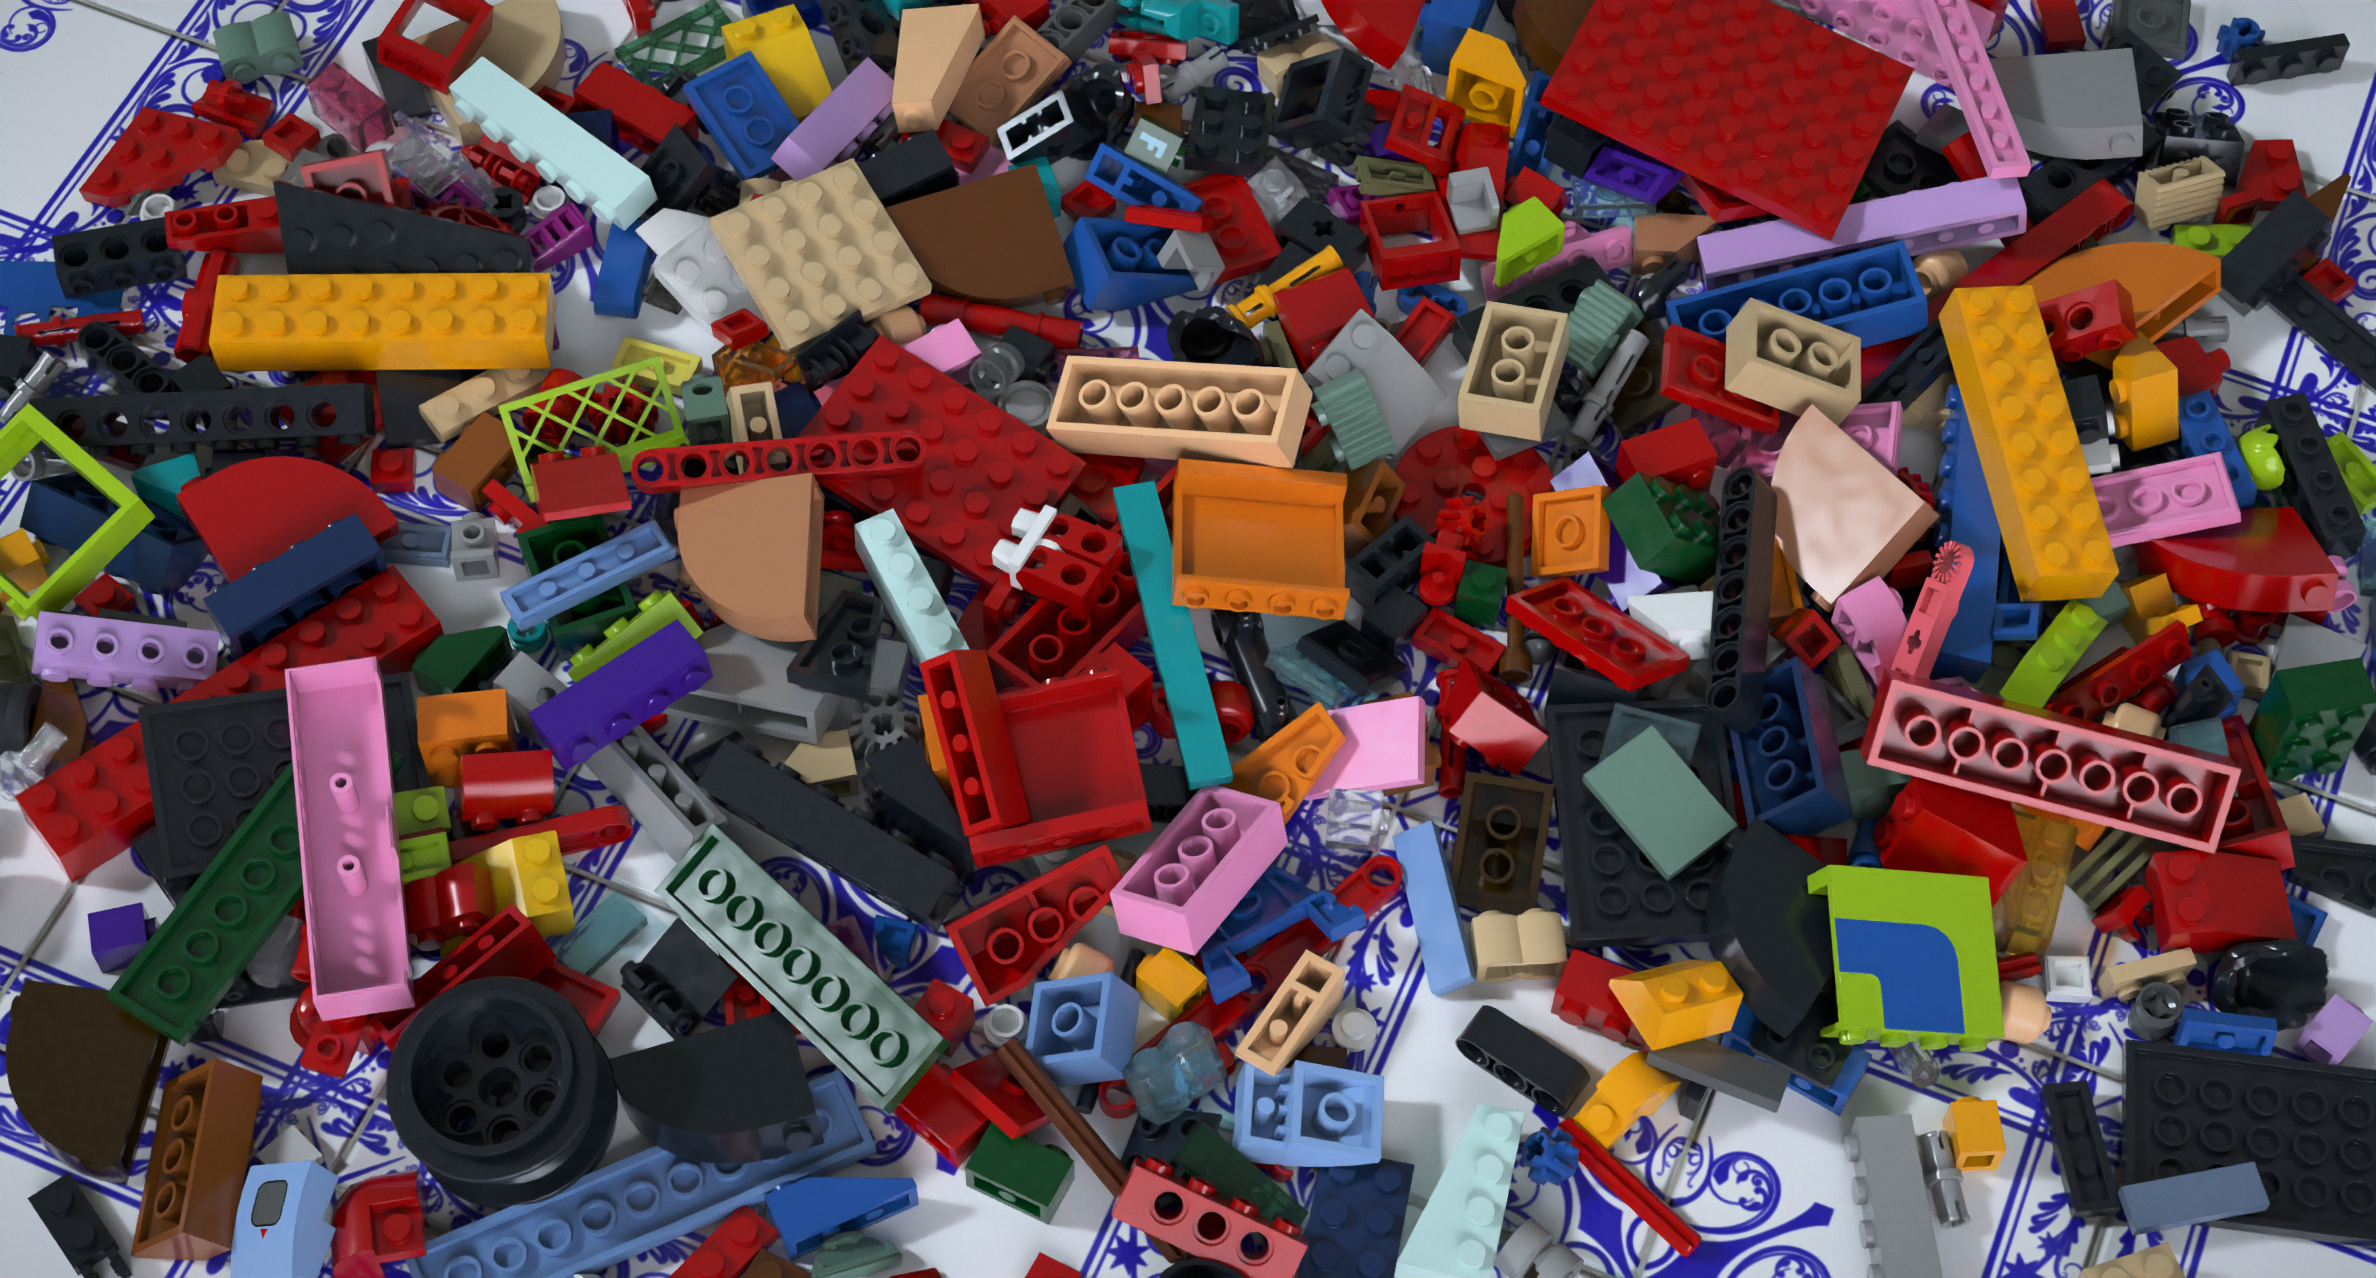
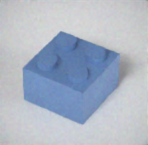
M1113 972L1036 982L1025 1048L1058 1087L1130 1078L1140 993Z

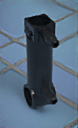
M1213 609L1210 614L1216 641L1220 649L1225 650L1237 682L1244 685L1249 692L1254 714V726L1257 729L1256 735L1260 743L1263 744L1296 719L1298 715L1290 701L1264 636L1261 614Z

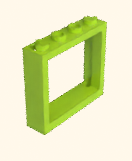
M29 403L0 430V480L42 441L119 507L31 596L0 570V594L4 591L11 598L6 605L23 621H26L30 616L37 621L40 611L59 613L156 516L137 495Z

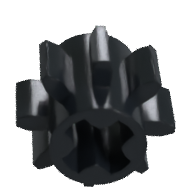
M717 166L719 170L713 176L710 184L702 190L694 203L695 207L703 210L704 213L711 217L721 214V211L725 212L737 207L740 201L741 189L737 186L740 179Z

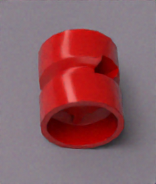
M554 368L547 374L538 393L584 378L573 371ZM589 387L573 392L584 397ZM593 390L589 398L590 401L593 399V393H595V390ZM567 393L557 396L549 413L571 423L581 401ZM548 400L533 405L544 410ZM586 404L579 420L575 425L576 427L580 426V419H583L585 417L587 411L589 410L588 407L590 405ZM529 407L522 417V422L528 432L532 433L541 414ZM546 417L536 438L548 439L559 446L568 427ZM572 431L566 445H569L576 431Z

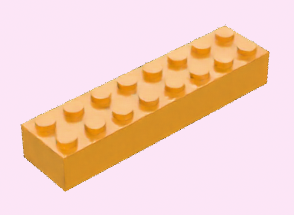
M550 272L218 275L209 345L219 371L551 369L556 298Z
M2032 285L1954 288L1938 317L2021 602L2101 598L2119 574V569Z

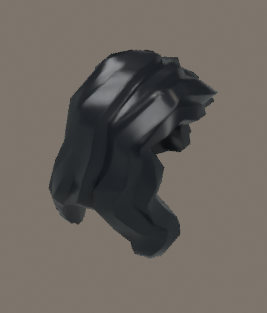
M1106 63L1095 65L1080 77L1067 80L1059 86L1058 90L1053 91L1049 95L1050 97L1062 89L1083 105L1096 136L1094 140L1067 155L1071 159L1092 161L1100 144L1116 143L1132 118L1136 102L1135 98L1132 97L1131 91L1126 89L1118 68Z
M1207 305L1203 309H1197L1195 313L1181 310L1176 313L1168 326L1167 339L1173 361L1261 366L1262 364L1261 346L1252 330L1245 323L1231 316L1224 308Z
M2291 938L2257 943L2242 942L2231 946L2227 950L2224 960L2217 965L2214 972V984L2210 1001L2220 1012L2275 1018L2278 1032L2286 1029L2301 1028L2307 1023L2308 1015L2306 1014L2313 1013L2325 1005L2327 995L2325 987L2328 984L2326 976L2329 973L2327 954L2320 948Z

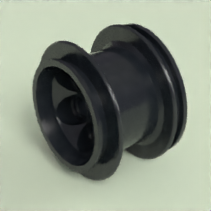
M512 976L483 977L461 983L439 994L419 1010L405 1027L394 1047L387 1070L386 1100L392 1124L406 1148L424 1164L428 1172L448 1191L459 1198L485 1207L503 1210L514 1205H529L547 1200L565 1191L581 1177L591 1173L597 1167L611 1142L615 1130L618 1111L617 1085L614 1080L611 1062L605 1050L591 1034L578 1010L566 998L553 989L529 979ZM501 1042L509 1043L506 1053L497 1058L490 1057V1052L494 1046ZM545 1056L552 1057L551 1064L547 1069L542 1072L532 1071L533 1065L538 1059ZM472 1072L471 1079L466 1085L459 1088L453 1087V1082L459 1074ZM513 1091L517 1096L516 1099L504 1107L500 1102L501 1098L506 1093ZM553 1100V1103L543 1117H539L537 1114L541 1105ZM476 1116V1123L471 1130L463 1133L458 1132L459 1123L464 1118ZM520 1131L519 1136L500 1143L502 1137L507 1132Z

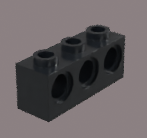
M165 217L52 236L56 274L65 299L85 297L117 289L124 290L157 282H169L174 279L188 277L184 250L168 248Z

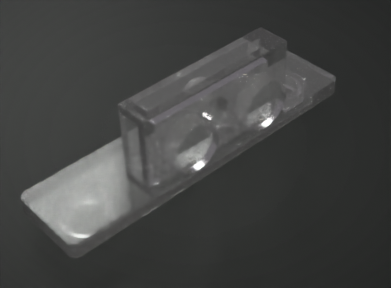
M400 110L393 115L406 136L387 151L390 167L401 176L408 177L409 182L431 200L454 181L459 180L491 207L498 203L491 190L495 184L481 167H478L476 170L473 169L472 164L461 151L457 150L453 153L448 143L438 133L432 136L426 125L418 117L415 116L410 119Z

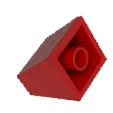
M1915 776L1911 778L1904 790L1897 794L1893 805L1883 819L1877 822L1873 831V841L1878 848L1882 866L1893 870L1988 877L1992 908L2028 862L2011 801Z

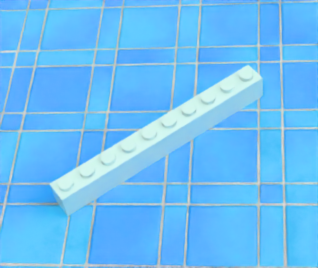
M894 509L854 524L855 549L905 643H909L910 652L919 669V663L949 651L970 650ZM1075 847L1025 858L1022 861L1031 878L1081 855V853Z

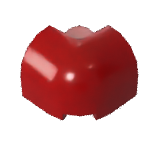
M419 1169L369 1177L350 1185L335 1202L330 1223L331 1226L336 1228L331 1241L334 1278H386L385 1263L427 1256L425 1227H429L426 1184Z

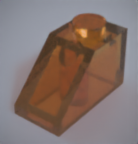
M758 341L736 351L724 345L711 355L715 375L722 378L725 398L729 388L734 386L771 381L774 389L798 366L795 356L797 353L788 352L787 350Z

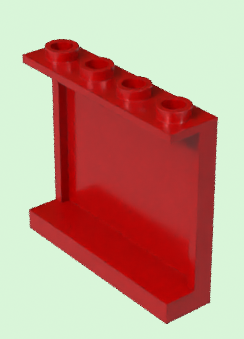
M1104 667L1095 668L1087 671L1084 676L1070 679L1053 677L1043 681L1038 686L1025 689L1013 686L998 692L1000 707L1031 822L1013 828L969 837L971 853L978 869L1153 831L1123 684L1118 668L1112 670Z

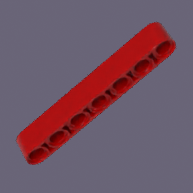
M906 429L647 449L634 457L631 464V477L633 484L643 493L660 494L681 492L683 489L804 473H813L816 481L904 475L914 473L921 467L927 455V444L920 433ZM904 442L911 443L917 448L918 458L910 462L903 461L897 456L895 448ZM859 446H868L875 452L876 460L872 464H860L854 459L853 451ZM818 449H825L833 455L834 462L827 468H819L811 462V453ZM781 452L790 458L792 464L787 470L780 472L773 470L768 465L767 459L773 453ZM731 456H741L748 462L749 468L743 474L734 475L725 468V461ZM689 459H698L703 462L706 471L698 478H690L682 472L681 467L683 463ZM655 462L663 470L661 477L652 482L642 479L638 470L644 463Z

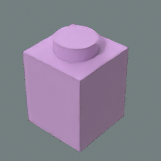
M2335 993L2306 1027L2293 1049L2310 1062L2340 1066L2361 1041L2373 1020L2367 1017L2359 1006L2353 1002L2345 1001Z

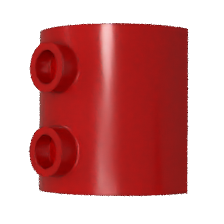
M551 749L461 755L453 783L459 821L471 822L472 829L475 831H489L498 828V820L516 819L517 826L543 821V817L551 816L554 801Z

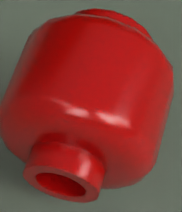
M1228 680L1210 684L1225 745L1234 744L1246 738L1254 725L1252 701L1247 688L1235 681Z

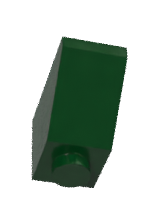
M498 625L438 636L429 647L423 648L414 660L412 670L418 689L429 696L470 692L472 690L471 684L477 678L484 679L508 654L513 652L507 629Z

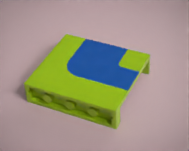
M1828 865L1807 876L1808 894L1828 895L1839 1022L1821 1029V1037L1839 1038L1840 1044L1857 1045L1866 1043L1867 1040H1879L1881 1047H1901L1907 1045L1908 1042L1919 1043L1920 1049L1937 1050L1946 1048L1948 1045H1959L1962 1052L1984 1051L1988 1043L2005 1037L1988 877L1843 865Z

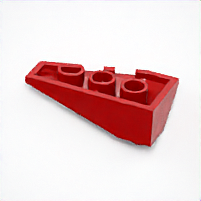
M1106 843L1002 892L942 923L985 1007L1026 987L1037 976V973L1067 945L1068 941L1111 900L1110 892L1123 876Z

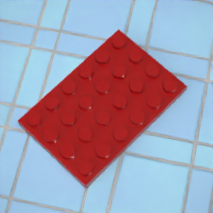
M883 335L878 337L797 436V438L906 429L920 433L927 444V455L921 467L914 473L817 482L872 516L894 509L913 543L946 562L989 591L992 590L1003 570L993 565L992 551L1000 539L1008 540L1017 545L1022 541V538L1012 534L1011 529L1013 519L1019 509L1023 508L1040 513L1045 504L1056 509L1087 468L1086 461ZM904 442L895 448L897 456L903 461L910 462L918 458L917 448L911 443ZM859 446L853 451L854 459L860 464L868 465L876 460L875 452L868 446ZM825 449L815 450L810 455L811 462L819 468H827L834 462L833 455ZM786 455L787 463L791 465V460Z

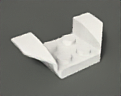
M663 208L635 230L657 254L653 263L655 277L710 336H713L711 323L743 308H746L767 323L711 231L709 217ZM767 323L768 333H770L772 330ZM758 340V341H756V342H754V343H752V344H749V345L745 346L744 348L748 351L752 346H754V345H755L757 342H759L760 340Z

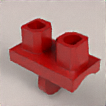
M232 78L226 79L224 83L211 79L203 96L191 106L195 115L207 118L209 122L237 128L243 132L245 138L251 140H260L262 134L268 128L267 119L275 109L273 100L243 90L241 82Z
M1440 530L1435 544L1425 543L1417 590L1420 598L1425 603L1432 606H1442L1449 602L1456 603L1467 558V552L1461 551L1464 536Z

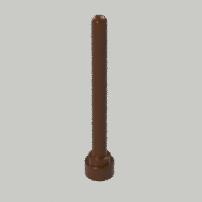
M1511 493L1506 500L1507 569L1509 570L1507 598L1509 595L1524 590L1523 498L1518 493ZM1507 612V649L1504 650L1503 656L1499 658V679L1507 683L1528 682L1533 678V659L1529 656L1528 651L1524 649V625L1519 619Z

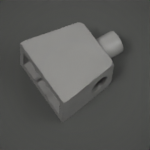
M2289 613L2275 641L2271 680L2277 670L2361 658L2367 644Z
M520 651L493 681V689L506 688L517 731L547 749L538 738L528 713L568 687L528 655Z

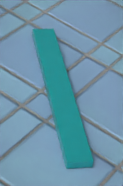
M1155 481L1114 487L1113 499L1189 790L1230 783L1233 781V772L1190 611L1187 606L1172 605V544Z

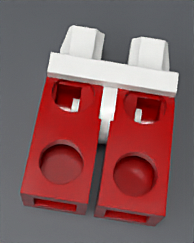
M1046 504L1040 513L1020 508L1013 519L1011 529L1012 534L1022 538V541L1017 545L1008 540L1000 539L992 551L993 565L1010 574L1011 586L1020 590L1024 588L1034 595L1045 596L1070 608L1071 615L1086 621L1103 594V587L1107 588L1124 561L1123 535L1073 516L1057 513V509Z

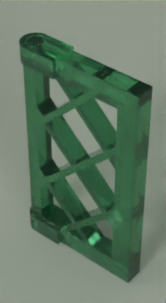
M710 0L659 28L615 48L614 53L634 79L647 86H654L661 91L662 84L668 79L672 80L677 74L669 67L670 63L653 61L656 48L677 51L673 65L683 74L689 68L697 75L726 60L724 45L716 49L712 47L716 36L723 37L721 26L733 22L728 18L716 0ZM707 16H710L714 21L713 26L695 24V22ZM679 30H683L680 43L662 40ZM689 32L710 35L707 46L686 44ZM646 47H650L647 60L638 59L632 55ZM683 53L702 55L683 66L679 65ZM650 69L669 72L655 80H652L648 75Z

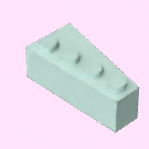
M1483 1103L1478 1104L1397 1260L1394 1278H1491L1525 1113Z

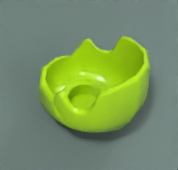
M2270 424L2248 431L2236 443L2256 488L2263 491L2275 489L2282 485L2284 481L2285 468L2280 455L2274 448L2278 441V435L2267 433L2271 429Z

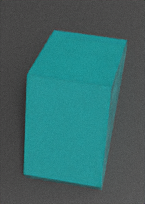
M193 452L137 469L131 475V479L140 498L185 517L178 506L176 494L181 492V487L186 482L197 476H202Z

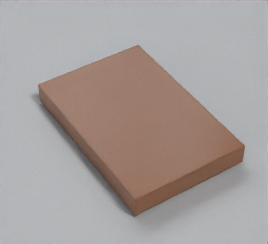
M1014 15L972 62L947 112L968 129L988 136L990 145L998 148L1001 140L996 129L1035 106L1072 62L1069 57Z

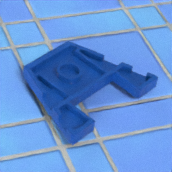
M1271 863L1199 950L1213 1001L1218 1005L1252 986L1249 973L1234 957L1240 952L1247 951L1257 943L1288 929L1291 925L1306 917H1309L1329 940L1334 943L1367 925L1365 912L1354 904L1348 908L1338 903L1336 895L1324 889L1316 892L1304 886L1302 878Z

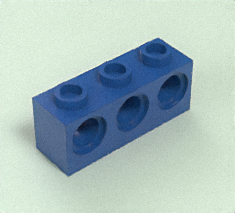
M2205 390L2178 398L2179 439L2173 440L2172 443L2180 460L2221 452L2239 509H2253L2257 488L2210 391Z

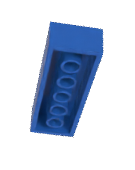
M1904 240L1665 302L1669 326L1673 323L1726 343V327L1750 297L1860 337L1861 348L1923 333L1928 328L1927 298Z

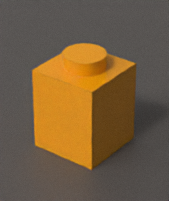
M24 528L0 538V570L23 591L33 590L41 586L49 578L44 565L50 563V559L39 539L31 543ZM4 591L0 594L2 603L11 599Z
M1164 947L1156 956L1151 953L1139 964L1136 970V991L1140 993V998L1171 1023L1206 994L1207 977L1173 949Z
M1967 1096L1951 1102L1942 1123L1943 1129L1949 1135L1948 1140L1956 1168L1961 1169V1171L1997 1170L2006 1152L1997 1100H1981V1098L1976 1096Z

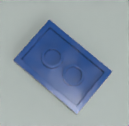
M751 51L683 84L682 93L742 181L762 178L781 168L771 157L800 123Z

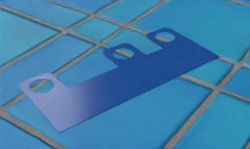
M0 261V306H9L3 333L4 335L16 336L13 322L22 313H34L39 317L40 322L48 321L51 307H78L76 317L89 316L95 313L120 312L124 290L117 289L85 297L65 299L56 274L55 262Z

